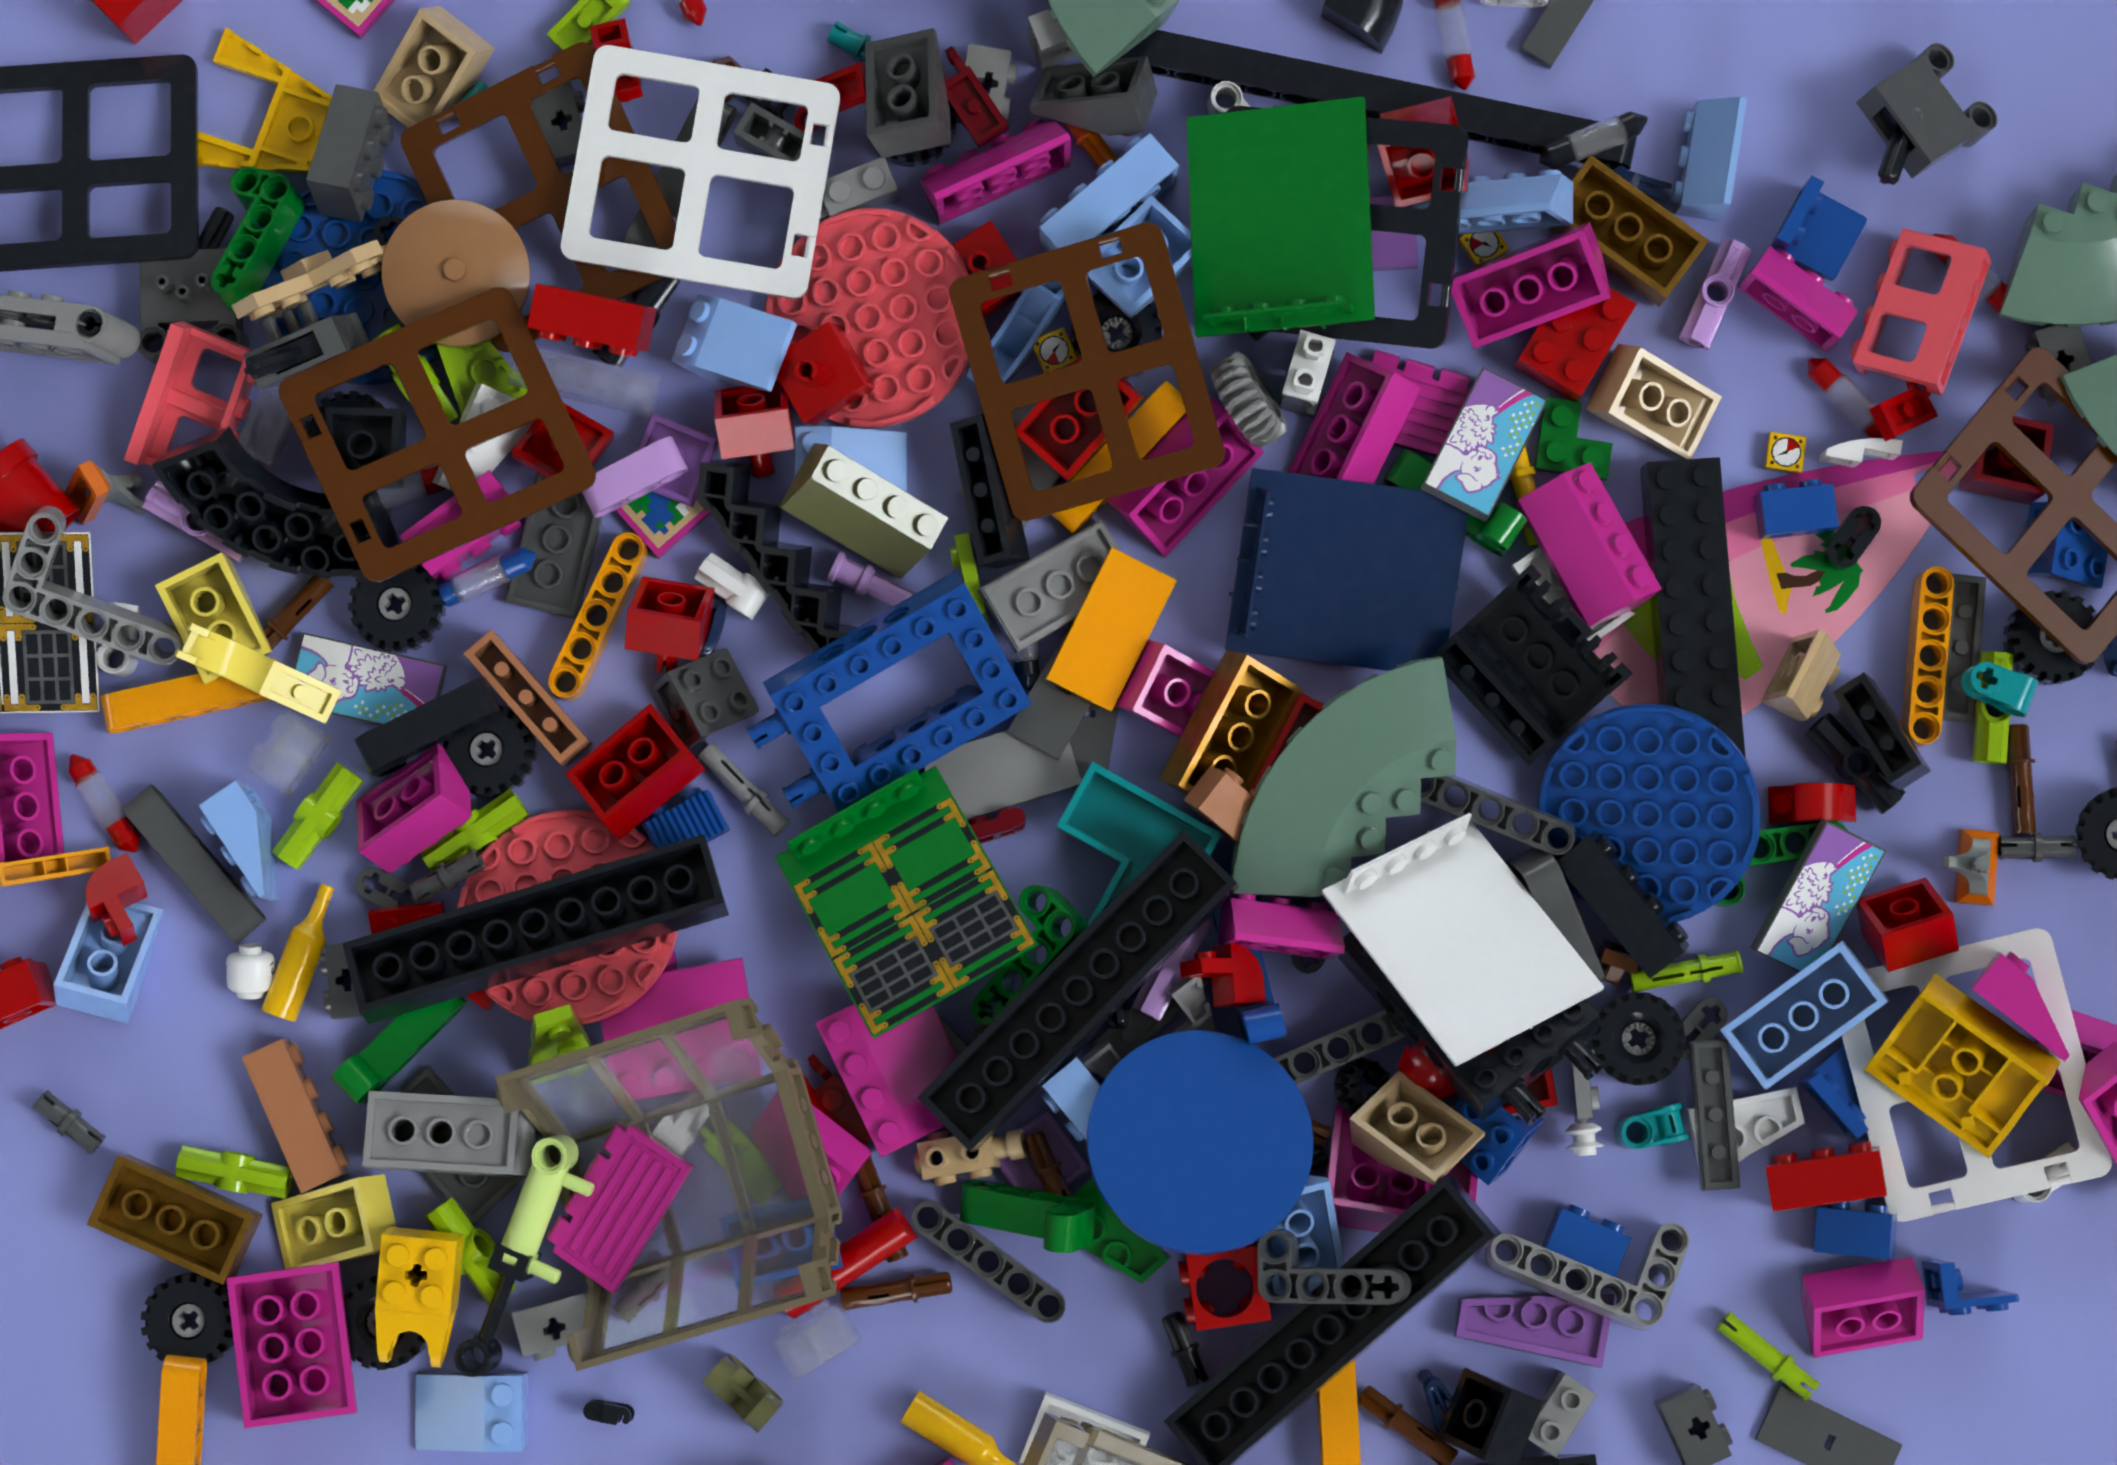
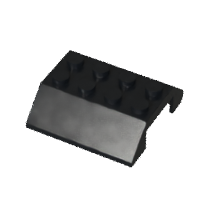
M1533 564L1528 566L1499 595L1430 656V658L1437 656L1443 658L1446 676L1528 765H1531L1564 733L1633 674L1623 662L1615 668L1611 666L1618 658L1613 651L1610 654H1606L1601 660L1593 651L1600 645L1601 638L1596 634L1590 641L1586 639V636L1593 630L1572 607L1563 614L1560 609L1568 603L1563 597L1556 599L1551 604L1543 598L1552 585L1547 580L1539 586L1535 583L1542 574Z

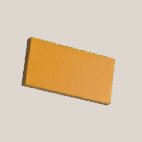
M1111 547L1045 679L1112 712L1177 580Z

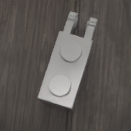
M880 157L828 178L823 197L825 209L821 210L819 222L841 212L861 208H879L899 200L898 189L886 159Z

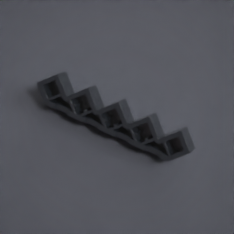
M722 460L700 463L697 500L705 511H709L721 526L719 529L736 552L741 553L752 568L750 569L751 573L766 593H770L782 609L780 612L797 635H802L813 650L812 653L857 628L856 626L839 624L843 588L809 583L812 547L778 542L781 517L779 505L748 501L751 464Z

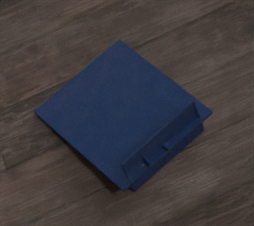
M1252 468L1239 556L1236 559L1238 562L1233 592H1229V595L1232 597L1225 650L1386 671L1397 668L1396 665L1409 661L1430 658L1434 652L1449 640L1468 513L1423 490Z

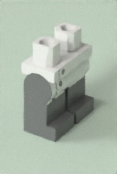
M1300 330L1282 391L1283 398L1280 409L1311 418L1315 417L1324 388L1323 383L1326 381L1334 354L1335 339Z

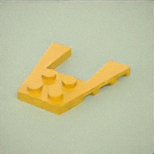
M225 27L213 62L216 65L276 84L277 87L254 148L250 149L198 131V167L237 170L244 167H254L270 172L308 174L332 96Z

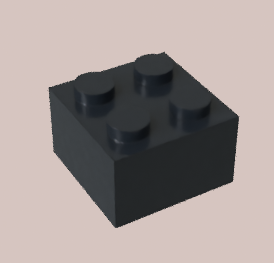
M325 407L326 426L345 466L349 470H356L406 448L407 416L401 409ZM404 478L381 489H404Z
M1464 1368L1437 1438L1492 1464L1518 1465L1543 1401L1498 1380Z

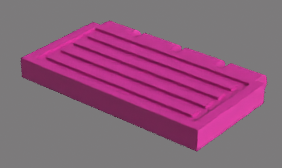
M1375 350L1372 363L1393 371L1421 387L1393 445L1437 457L1470 392V389H1467L1470 376L1442 368L1439 379L1435 380L1432 379L1435 366L1407 358L1404 370H1399L1397 366L1400 356Z
M615 1123L602 1144V1147L612 1155L609 1157L602 1152H598L583 1176V1179L594 1183L595 1188L592 1195L586 1197L574 1191L563 1208L565 1212L573 1217L572 1220L560 1214L546 1236L550 1242L556 1245L552 1251L611 1293L619 1290L694 1168L693 1164L637 1126L629 1125L628 1128H625L618 1123Z

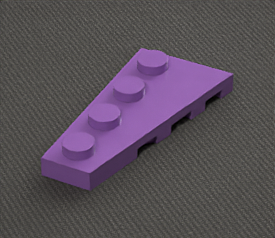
M1615 1293L1600 1295L1604 1303L1613 1306ZM1557 1296L1460 1300L1454 1337L1601 1368L1603 1367L1611 1319Z

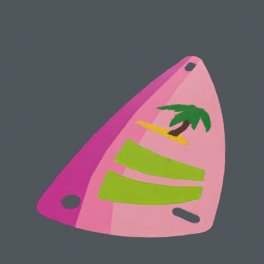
M1943 451L1902 455L1894 460L1883 458L1862 461L1855 468L1836 465L1805 471L1800 475L1790 474L1723 491L1742 716L1762 703L1761 700L1793 637L1820 629L1826 632L1834 643L1862 615L1902 567L1930 526V523L1910 502V492L1916 485L1915 475L1918 472L1931 468L1943 454ZM1949 460L1939 473L1949 480L1958 468ZM1821 479L1822 485L1833 484L1839 527L1847 515L1860 506L1874 508L1880 515L1881 527L1853 566L1844 570H1836L1826 562L1824 550L1837 529L1828 533L1759 540L1754 497L1759 492L1764 491L1763 486L1785 483L1786 489L1800 487L1799 482ZM1644 516L1625 524L1647 561ZM1868 516L1855 517V520L1858 521V526L1853 534L1858 536L1866 528L1871 530V527L1867 524L1870 519ZM1847 540L1841 547L1834 546V549L1838 552L1835 557L1837 560L1841 561L1844 558L1850 560L1847 550L1852 542ZM1650 598L1642 606L1631 610L1635 613L1632 617L1601 637L1600 645L1593 651L1600 660L1606 654H1610L1613 651L1618 658L1611 666L1615 668L1623 662L1633 673L1610 694L1622 706L1637 703L1659 704Z

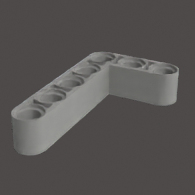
M44 506L38 509L26 525L3 591L2 599L6 608L20 616L158 665L174 663L178 659V657L174 656L176 650H182L184 646L175 626L47 581L66 528V519L62 511L54 506ZM38 519H50L55 525V532L48 534L41 531L37 524ZM35 552L39 554L43 559V566L36 568L29 565L26 561V553ZM21 586L28 589L31 593V600L25 602L17 599L14 594V587ZM54 599L63 601L67 605V613L57 614L53 612L50 607V601ZM89 612L99 614L103 618L104 625L101 627L91 626L86 620V614ZM125 625L134 626L139 631L140 637L135 640L126 638L122 634L121 627ZM160 638L172 640L175 644V651H162L157 645V640Z
M1676 1223L1665 1224L1654 1232L1649 1240L1633 1284L1508 1233L1500 1234L1490 1242L1485 1251V1258L1490 1268L1499 1273L1633 1329L1646 1330L1660 1321L1688 1249L1689 1236L1685 1228ZM1662 1234H1670L1676 1239V1251H1669L1663 1247L1661 1243ZM1505 1244L1509 1246L1513 1252L1512 1261L1500 1260L1496 1255V1245ZM1537 1258L1545 1262L1548 1269L1546 1276H1538L1533 1273L1530 1266L1532 1259ZM1650 1268H1657L1664 1274L1665 1280L1663 1285H1655L1650 1281L1648 1276ZM1574 1273L1578 1275L1582 1280V1289L1579 1291L1571 1290L1566 1285V1274ZM1602 1288H1610L1616 1293V1305H1607L1602 1301L1600 1296ZM1637 1302L1649 1305L1652 1311L1650 1320H1643L1638 1317L1635 1310Z

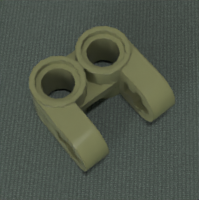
M731 1353L725 1355L701 1382L713 1394L731 1406L743 1421L757 1433L784 1403L775 1391L758 1379L745 1364Z

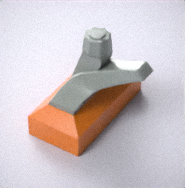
M91 460L77 466L64 492L80 509L76 518L81 526L93 521L102 504L108 501L118 502L141 515L146 510L142 508L144 502L130 492L142 485V479L137 471L125 475L111 476Z
M1959 830L1957 855L1943 856V867L1956 871L1954 903L1994 906L1999 832Z

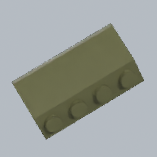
M818 443L812 445L779 505V508L899 579L909 572L932 549L948 520V517L831 446Z

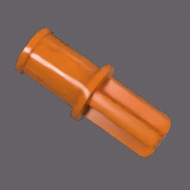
M1064 123L1077 140L1075 145L1085 150L1098 169L1109 160L1115 163L1117 160L1116 155L1099 133Z

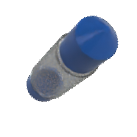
M520 546L501 556L496 555L438 584L440 590L436 592V596H440L443 606L447 607L460 602H467L510 582L512 578L532 570L536 553Z

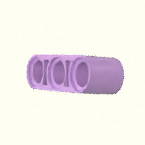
M669 436L596 472L595 483L591 488L582 493L594 518L609 514L685 474L688 468L673 437Z

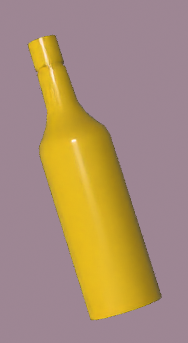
M321 883L307 917L290 931L272 983L261 1007L262 1011L296 1022L320 960V955L326 944L323 920L335 888Z
M920 1390L900 1421L901 1424L967 1465H1018L1001 1453L991 1434Z

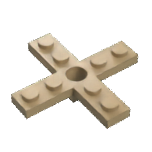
M374 240L352 248L332 259L328 250L306 257L280 271L285 282L252 293L231 306L238 319L249 315L251 321L265 316L266 318L272 316L276 320L282 317V312L286 311V308H298V304L308 300L307 295L322 287L330 285L339 289L357 280L355 275L361 274L362 278L365 279L381 272L382 267L380 264H382L387 244L380 246L378 240Z

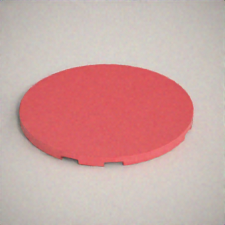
M861 208L841 212L819 222L807 292L798 299L768 295V299L765 301L764 312L797 323L789 346L827 322L841 326L876 387L827 418L844 425L861 428H883L913 420L939 404L957 385L969 364L950 299L949 289L954 280L970 275V272L958 251L939 231L929 224L902 212L884 208ZM802 236L793 245L791 255L804 257L807 237ZM782 257L781 261L779 262L777 268H779V267L781 266L783 257Z
M568 809L542 813L512 826L509 831L500 836L495 842H491L481 852L480 855L486 867L467 878L465 885L462 886L457 908L655 848L635 828L619 840L594 811ZM678 931L494 986L483 991L500 1007L524 1020L532 1022L533 1015L570 1004L581 1025L594 1023L623 1011L640 999L655 984L671 958Z

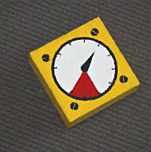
M1499 232L1465 234L1458 240L1474 266L1501 256L1509 250L1508 245Z
M1064 327L1039 337L1033 348L1043 373L1071 366L1077 359Z
M1770 432L1767 439L1764 469L1800 475L1803 469L1807 437Z

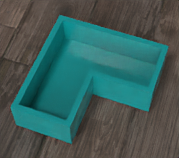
M1094 762L1089 766L1056 826L1121 863L1089 919L1088 926L1183 830L1209 856L1222 835L1217 830Z

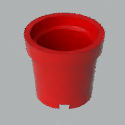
M24 438L14 441L0 451V532H24L32 515L44 506H54L62 511L66 519V530L76 519L80 509L37 461L38 454ZM38 519L37 524L41 531L55 532V525L50 519Z

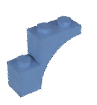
M1053 281L1023 290L1008 317L991 340L1003 382L1009 383L1023 368L1040 335L1054 321L1065 301L1064 292L1059 282ZM970 368L966 377L974 381Z

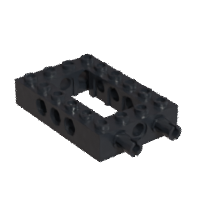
M1349 932L1343 937L1345 944L1344 954L1338 955V959L1417 1048L1427 1056L1440 1074L1482 1121L1506 1102H1509L1522 1116L1527 1125L1534 1124V1117L1539 1120L1547 1109L1538 1102L1526 1087L1565 1056L1584 1075L1586 1080L1593 1078L1592 1072L1594 1071L1595 1074H1598L1605 1065L1584 1043L1598 1032L1600 1014L1585 999L1533 1026L1532 1029L1529 1028L1506 1040L1490 1054L1483 1052L1458 1066H1454L1354 934Z

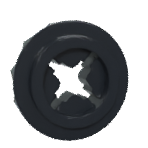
M1366 1058L1355 1059L1346 1063L1338 1071L1334 1082V1092L1338 1103L1346 1112L1353 1115L1389 1081L1390 1073L1386 1072L1379 1062H1373ZM1363 1076L1366 1078L1367 1084L1377 1087V1089L1367 1093L1366 1099L1363 1097L1361 1090L1350 1088V1086L1362 1082Z

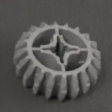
M1237 351L1220 359L1216 365L1211 367V380L1218 392V397L1224 404V408L1228 411L1231 419L1237 425L1238 430L1243 433L1250 444L1262 448L1267 444L1274 443L1287 432L1286 420L1273 392L1268 387L1259 370L1255 368L1253 362L1247 356Z

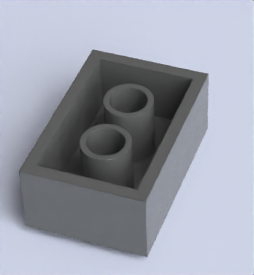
M339 84L335 86L306 178L320 215L362 222L365 211L370 210L373 205L374 190L372 188L375 178H380L384 167L383 152L385 146L389 147L391 145L394 133L393 125H390L387 117V108L383 106L379 92Z

